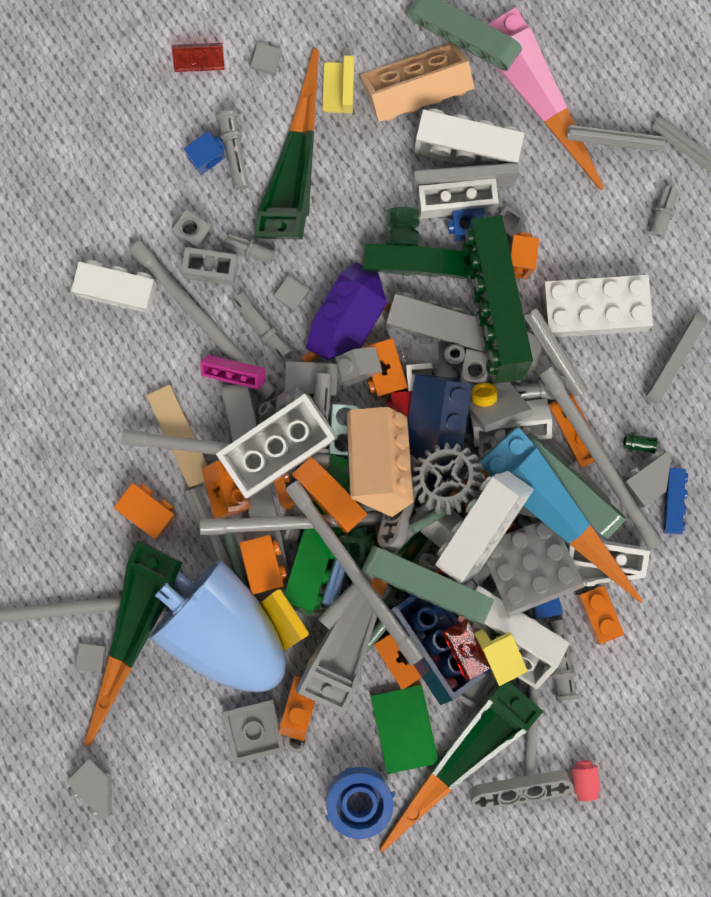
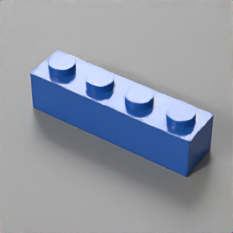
M669 469L667 490L665 492L664 534L680 535L685 531L686 524L683 522V516L686 515V505H684V499L687 498L685 483L688 482L686 469Z

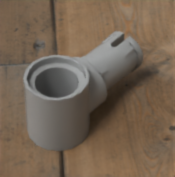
M558 375V377L564 385L565 390L567 391L568 383L563 376ZM537 380V383L515 386L516 391L522 393L520 395L524 400L540 398L556 401L542 380Z

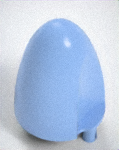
M220 559L207 568L195 581H190L179 571L173 586L180 592V595L168 583H165L162 586L163 588H160L155 594V597H158L170 609L155 626L149 638L179 662L212 681L236 690L265 692L275 688L282 681L285 675L286 660L281 640L273 623L248 587Z

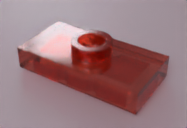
M223 43L172 45L174 72L225 70Z
M467 620L442 632L466 681L491 669Z

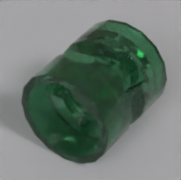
M411 207L388 209L386 224L390 227V230L386 232V244L419 246V231L416 228L420 226V211Z

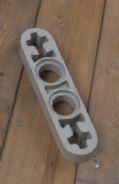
M698 313L694 314L645 398L655 404L660 402L708 319Z
M410 455L411 476L415 477L417 475L413 469L414 467H421L415 457ZM412 482V489H414L417 485ZM414 490L413 503L402 510L398 519L393 520V517L383 514L378 534V544L390 553L397 552L404 545L416 497Z
M557 770L478 784L469 790V797L474 809L486 810L565 796L573 790V784L567 771ZM540 786L537 789L528 790L530 787ZM513 790L510 794H502L505 791Z

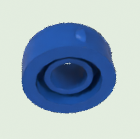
M348 767L345 771L339 773L329 785L326 794L327 815L325 818L331 822L332 826L339 833L353 839L371 838L385 829L390 822L393 814L395 791H391L387 781L375 770L366 767ZM361 791L370 795L372 803L364 811H354L347 806L348 798L355 792Z

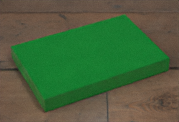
M422 684L407 687L403 690L398 689L370 695L387 774L437 764L438 756Z

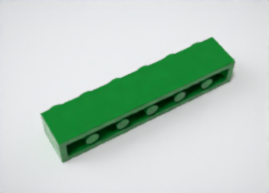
M329 454L331 455L329 470L326 471L349 493V459ZM313 500V504L320 514L325 515L324 511ZM340 527L331 528L335 535H342L343 531ZM315 528L304 529L284 594L294 611L311 616L313 610H319L323 594H319L321 584L327 585L331 569L326 568L328 560H334L335 558Z

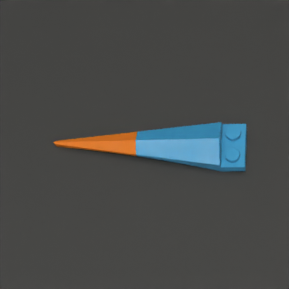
M516 426L487 452L478 463L482 464L483 469L491 477L497 473L501 474L509 471L532 487L534 490L524 504V507L633 598L642 603V598L538 448Z

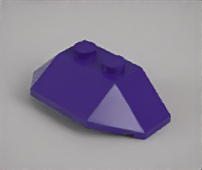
M356 262L338 276L313 319L305 347L306 350L329 361L336 356L363 346L387 305L378 272L362 270V265Z

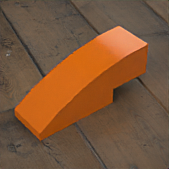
M312 457L291 474L296 481L300 482L308 495L324 513L328 514L344 533H348L368 515L355 500L351 499L347 491Z

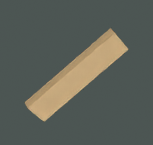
M170 384L146 395L164 435L195 439ZM171 449L189 488L191 489L204 483L202 469L208 466L203 454Z

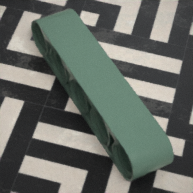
M415 0L407 11V16L419 26L503 71H508L523 49L514 38L442 0Z
M529 432L527 437L538 448L589 524L609 539L627 518L545 443Z
M376 546L371 547L361 570L376 579L480 625H484L494 602V599Z

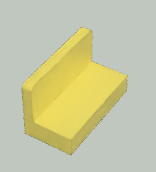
M344 55V63H324L323 112L353 113L354 56Z
M484 628L474 633L485 660L492 670L491 673L499 686L527 672L517 644L510 632L492 641L489 639Z

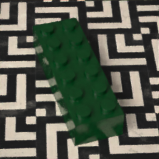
M503 216L471 219L469 229L465 230L466 239L462 241V251L464 256H468L467 276L469 280L472 279L474 288L471 289L473 303H477L479 310L476 312L477 325L482 327L483 330L481 345L483 351H487L489 360H486L488 376L492 375L493 384L524 380L533 362Z

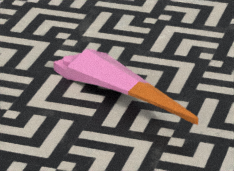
M515 7L487 24L514 38L523 48L508 71L495 68L546 124L598 189L603 190L604 186L584 143L570 141L566 137L568 126L575 125L531 28H528Z

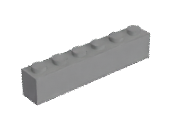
M402 292L401 295L395 294L386 322V328L447 346L459 344L465 351L469 349L487 353V351L482 349L481 336L483 335L482 327L477 325L476 314L475 317L467 315L465 310L457 307H450L449 310L440 307L441 304L433 300H426L425 302L415 300L416 296ZM527 329L533 357L529 370L533 371L537 366L542 345L532 329Z

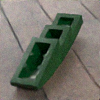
M363 244L362 270L404 276L414 274L460 279L468 277L467 264H469L468 256L463 255V251L393 244Z

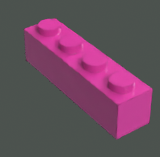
M207 355L200 361L201 376L254 389H259L265 383V368L212 355Z

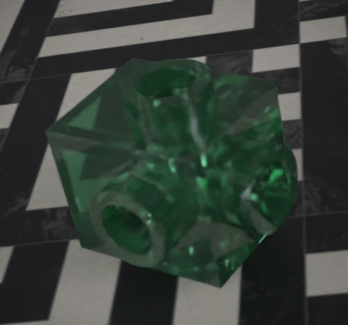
M363 526L353 527L348 533L339 537L340 542L358 566L364 565L372 546L380 548L378 539H376V531H367V528Z

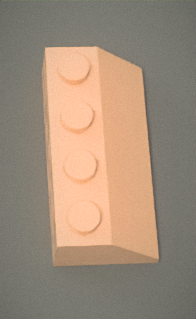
M452 43L360 74L372 111L379 122L392 120L397 115L415 112L420 107L438 104L446 98L461 96L467 91L475 89L469 61L458 46Z
M389 407L349 410L347 412L351 499L393 517L413 503L407 416Z

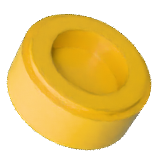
M490 383L475 385L471 389L472 402L480 407L493 405L497 401V388Z

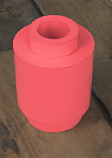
M591 760L577 761L576 766L571 767L574 794L577 795L579 801L599 799L598 793L601 792L598 765L592 764Z

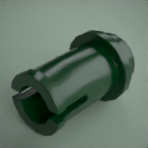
M635 432L626 433L623 439V448L627 449L628 452L636 450L655 454L658 438L635 435Z

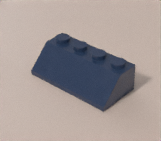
M422 374L413 375L407 420L410 455L417 460L418 458L426 460V450L433 454L436 452L434 449L435 445H438L443 450L445 443H449L451 449L456 444H459L461 451L463 450L472 383L462 378ZM451 461L444 462V463L440 464L439 466H446V465H448ZM431 473L428 484L435 485L437 479Z
M410 595L389 609L406 634L412 638L425 656L415 663L414 666L440 705L453 701L492 672L454 613L414 595Z

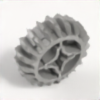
M445 443L444 449L441 450L438 445H435L434 449L436 452L433 454L426 450V460L418 458V463L421 467H414L413 469L417 475L412 477L413 484L417 485L413 490L415 494L419 495L418 500L420 503L426 502L428 510L435 507L436 513L441 514L445 508L447 515L451 516L453 508H456L458 513H462L461 506L463 504L468 507L471 503V498L476 500L479 498L475 491H481L480 487L482 484L480 482L485 480L484 474L480 473L483 470V466L481 463H477L479 459L476 454L470 455L471 451L467 447L461 451L459 444H456L451 449L450 444ZM451 461V462H450L448 465H446V466H439L440 464H442V463H444V462ZM464 465L469 469V479L466 485L460 479L461 469ZM431 473L437 479L433 492H430L428 488V479ZM450 475H452L454 481L451 480L450 482H448L447 480V482H445L442 478V476L444 478L446 476H449L450 478ZM450 492H458L456 495L446 497Z

